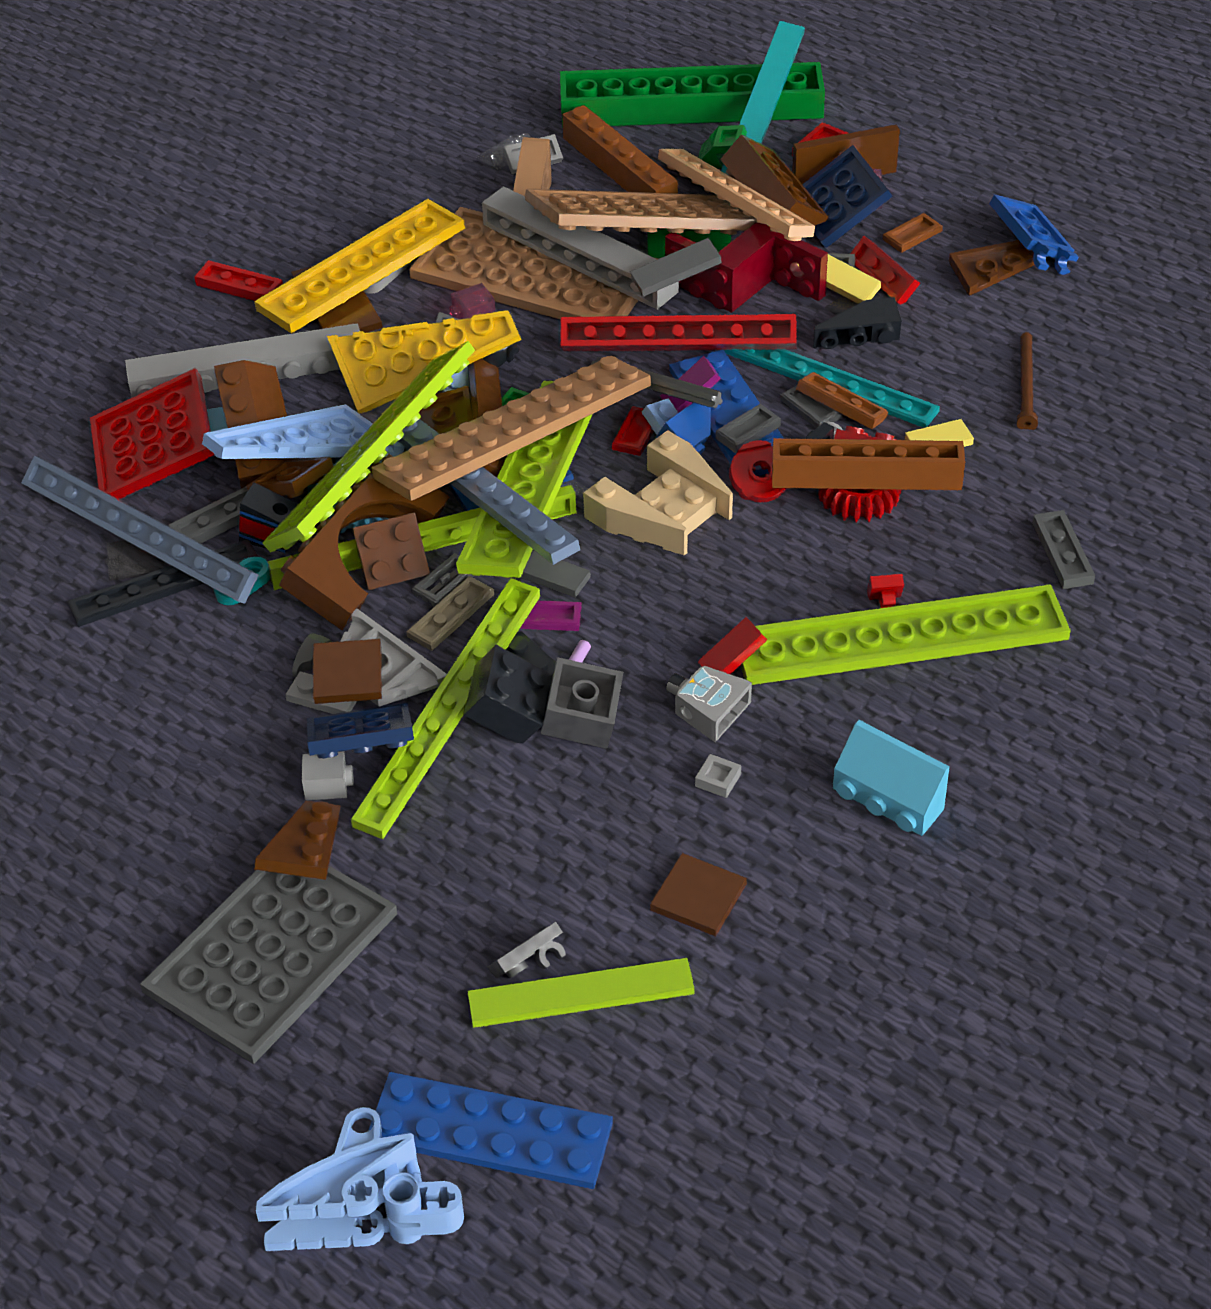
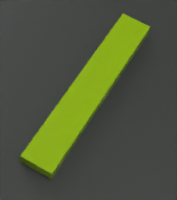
M688 958L470 990L468 991L472 1024L473 1028L692 995L694 994V984Z

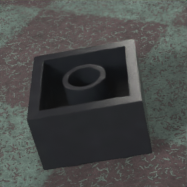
M495 645L474 667L464 715L515 743H524L543 726L552 675L506 649Z

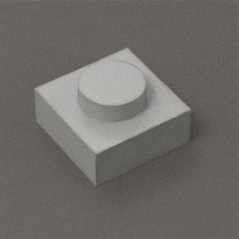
M710 754L695 777V787L727 798L741 775V765Z

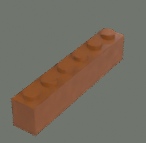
M585 105L562 114L563 139L627 192L678 194V180Z
M773 438L772 488L962 490L965 469L963 441Z

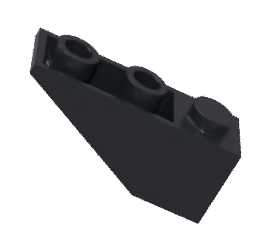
M895 297L865 300L814 326L813 347L832 349L837 345L844 344L861 346L866 342L890 343L894 340H900L902 320Z

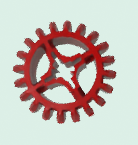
M818 489L819 500L823 501L824 509L831 508L833 516L842 512L843 520H846L849 515L854 516L856 523L862 516H865V519L870 522L873 514L879 519L882 518L884 512L890 514L893 506L897 507L899 495L901 494V489Z

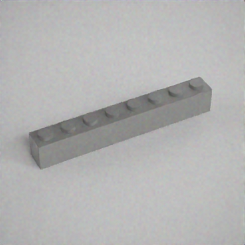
M503 186L482 202L483 224L657 310L679 293V282H676L643 297L631 279L630 271L657 259L601 232L588 230L586 226H576V230L560 229L559 225L550 222L547 216H543L539 210L534 209V206L525 200V196Z
M358 323L125 360L131 398L194 368L201 375L204 393L218 389L214 366L241 360L276 366L278 379H293L302 375L324 374L328 371L339 370L340 367L327 336L338 335V337L353 335L352 332L360 331Z

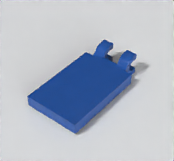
M994 194L989 205L1024 247L1034 252L1033 262L1035 266L1046 271L1049 267L1046 263V256L1055 258V269L1059 274L1070 273V270L1067 268V261L1076 262L1079 256L1074 253L1075 250L1036 205Z

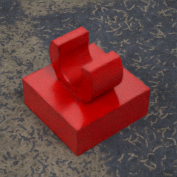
M903 574L870 576L867 587L869 600L879 599L880 608L894 607L893 605H896V598H900L903 592Z

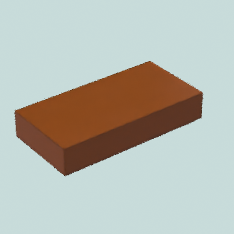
M922 213L884 233L882 240L902 253L942 232L943 226L925 213Z

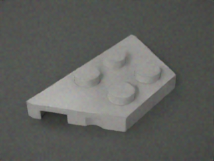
M359 609L353 612L348 632H344L341 641L381 640L382 699L371 700L373 703L380 707L439 687L447 675L445 672Z

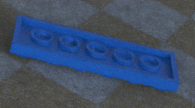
M723 349L669 364L670 373L675 379H679L704 356L710 361L721 379L710 388L720 391L721 399H723L721 405L718 404L715 409L711 408L710 434L731 464L736 453L715 439L716 430L754 408L760 402ZM776 429L759 440L772 443L771 446H773V438L784 439V437ZM760 465L755 466L756 470L753 471L756 476L769 473L767 469L763 470Z
M389 1072L376 1108V1112L380 1117L382 1138L412 1133L414 1135L416 1153L589 1189L595 1188L613 1124V1116ZM373 1121L371 1122L369 1130H371L374 1126Z

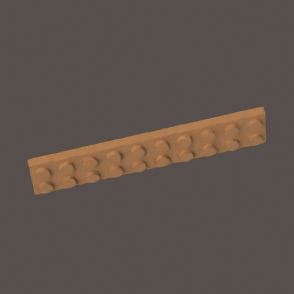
M603 357L600 361L588 367H582L577 372L564 378H558L553 383L543 388L535 389L530 394L519 399L511 400L496 410L485 412L479 418L462 423L459 427L449 432L438 434L434 439L421 445L413 446L402 454L385 459L384 462L372 467L373 479L408 500H415L651 386L650 375L616 357Z

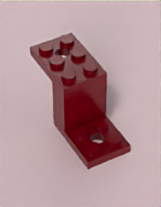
M756 222L718 252L722 263L679 281V287L689 291L694 297H701L711 302L716 308H723L731 313L773 279L781 286H788L798 291L804 297H811L820 301L826 296L828 252L803 240H787L782 233L770 230V226L767 224ZM670 232L665 236V256L696 242L677 233Z

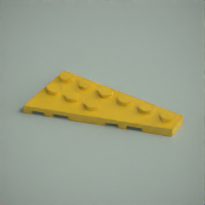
M508 310L473 315L472 318L455 320L451 318L444 319L440 323L428 324V322L382 328L381 331L364 333V331L352 332L353 335L327 336L359 414L396 399L434 358L466 341H469L475 349L467 359L470 362L469 364L522 340Z

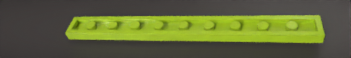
M572 485L560 487L548 514L550 519L576 513V496ZM482 508L418 523L424 551L466 542ZM355 540L338 543L340 557L347 572L360 569L361 564ZM290 556L268 561L274 590L282 588L279 586L284 576L281 568Z
M510 578L412 726L414 740L407 741V745L403 747H398L351 819L353 828L384 839L463 717L475 665L495 645L507 649L540 598L539 588Z

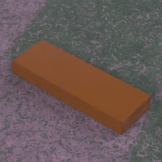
M815 372L800 379L796 390L870 429L881 424L888 414L886 409Z

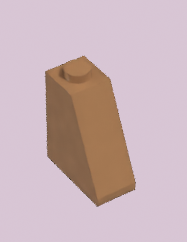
M523 137L513 191L525 196L526 189H550L552 183L550 139Z

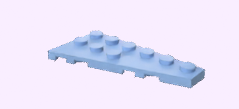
M345 404L204 433L202 445L221 459L343 457L373 423ZM396 442L391 446L388 445L385 449L387 451L386 456L390 454L395 457L402 454L405 446L400 442Z

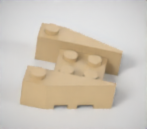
M669 430L647 445V470L658 476V478L637 494L633 495L606 477L583 493L584 518L598 527L615 535L619 533L632 537L633 540L638 542H648L662 546L665 550L681 555L687 554V535L713 514L718 513L728 520L732 518L733 493L689 442Z

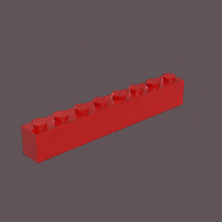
M796 314L561 317V347L564 351L797 349Z

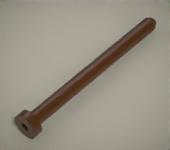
M1024 332L1020 336L1021 413L1017 416V427L1019 429L1035 430L1038 426V416L1033 412L1032 335L1029 332Z

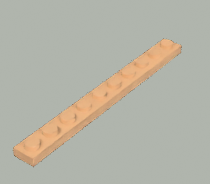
M659 149L658 160L667 164V168L677 170L680 176L692 179L691 182L694 184L702 185L705 191L717 194L718 199L727 200L730 202V206L742 209L743 214L757 218L756 221L758 223L767 224L770 226V230L782 233L785 239L801 241L802 237H813L815 225L686 150Z

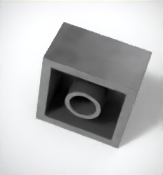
M557 657L541 734L607 748L615 723L624 672Z

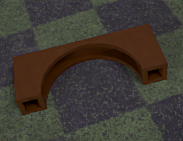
M388 454L382 462H384L385 459L393 456ZM380 462L371 465L367 479L355 483L352 487L351 497L348 500L344 499L334 508L335 515L331 519L328 517L317 527L316 532L318 534L314 538L310 537L304 541L298 550L300 554L297 557L291 555L281 568L284 576L279 586L342 631L352 620L353 612L356 609H361L368 593L353 580L341 560L338 548L339 533L349 524L366 518H393L415 512L417 523L437 519L450 498L437 488L415 500H408L373 479L372 467L380 464Z

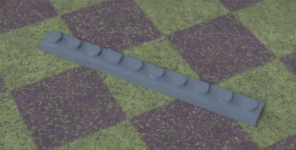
M418 419L413 425L402 430L404 436L398 442L403 444L406 450H409L413 446L421 445L434 439L439 433ZM481 467L450 482L452 486L553 565L580 551L577 538L485 468Z
M37 456L33 457L21 482L238 602L246 603L259 574Z

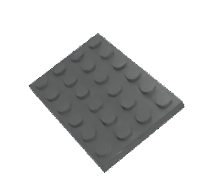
M329 866L326 880L256 870L140 984L142 993L254 1065L398 914L397 906Z

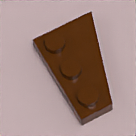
M1019 240L949 254V264L969 296L1035 265L1033 262L1034 252L1026 249Z
M305 801L256 857L254 869L326 880L341 806L323 801Z

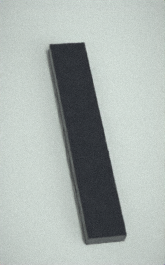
M249 539L215 550L217 553L238 564L247 558L258 557ZM171 565L69 600L68 605L78 627L204 583Z

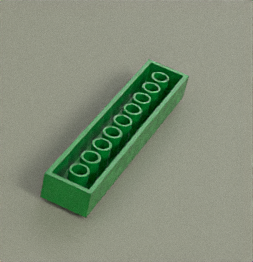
M820 62L792 64L771 120L824 118L825 88ZM763 64L560 71L561 114L585 105L610 126L738 122L742 119Z

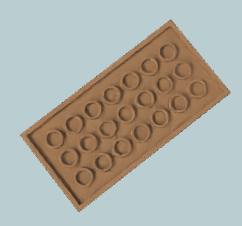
M526 189L525 200L534 206V209L539 210L543 216H547L550 219V222L556 223L563 230H576V226H586V229L592 231H602L603 227H613L616 231L628 232L633 227L640 228L644 232H657V228H667V231L672 233H684V229H694V232L700 234H709L711 230H720V233L734 235L737 234V230L746 231L757 222V218L743 214L742 209L730 206V202L718 199L717 195Z
M459 207L455 215L464 219L465 229L422 254L409 269L411 279L561 319V317L628 316L638 302L637 299L483 224V212Z

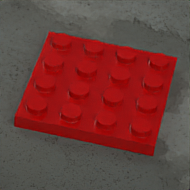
M196 368L90 417L98 488L117 499H122L131 493L148 487L161 479L176 474L214 455L212 451L202 445L204 433L211 432L202 378Z

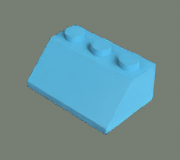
M858 720L834 768L833 789L846 800L853 799L865 805L872 814L876 816L883 815L895 821L902 830L906 832L913 831L922 836L944 810L950 766Z

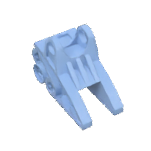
M364 1107L357 1108L346 1116L336 1151L332 1156L307 1166L277 1184L261 1197L256 1205L258 1222L279 1221L265 1233L264 1246L266 1251L292 1250L296 1246L297 1250L320 1249L324 1245L325 1248L349 1247L352 1243L354 1247L370 1246L380 1241L384 1233L390 1232L395 1241L402 1244H410L419 1240L422 1235L453 1233L461 1227L464 1220L462 1196L460 1189L455 1184L447 1181L422 1182L417 1162L414 1135L408 1133L382 1138L378 1113L371 1108ZM366 1118L373 1121L374 1126L368 1132L357 1133L352 1129L354 1122L359 1119ZM383 1203H385L387 1218L384 1219L382 1214L376 1210ZM369 1219L372 1225L377 1227H371L370 1233L363 1234L361 1228L356 1226H362V1220Z

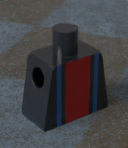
M253 483L240 503L239 542L249 539L252 545L266 548L263 544L265 539L298 504L259 484ZM282 547L275 551L285 553L287 550Z

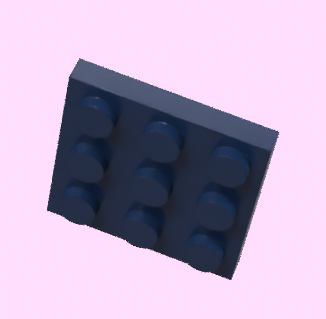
M854 145L802 184L829 217L826 222L816 225L814 229L815 235L825 248L893 197Z
M408 703L307 718L309 755H317L321 759L335 757L338 755V751L351 749L353 753H365L373 750V746L384 744L388 748L403 747L407 745V741L414 740Z

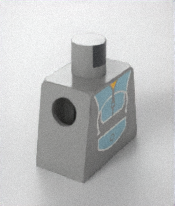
M703 666L690 679L674 673L670 677L666 689L668 692L676 695L675 714L706 737L716 742L751 703L752 682Z

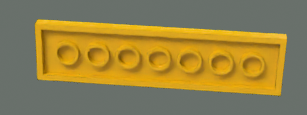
M426 199L254 301L256 311L292 334L465 229L464 219L435 202Z

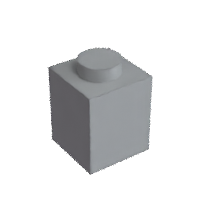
M344 751L338 752V755L325 759L318 758L317 755L302 754V784L305 800L347 798V786H353L354 778L352 765H346Z

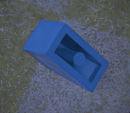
M692 403L665 422L656 438L669 430L689 442L701 454L706 449L704 443L710 436L711 408Z

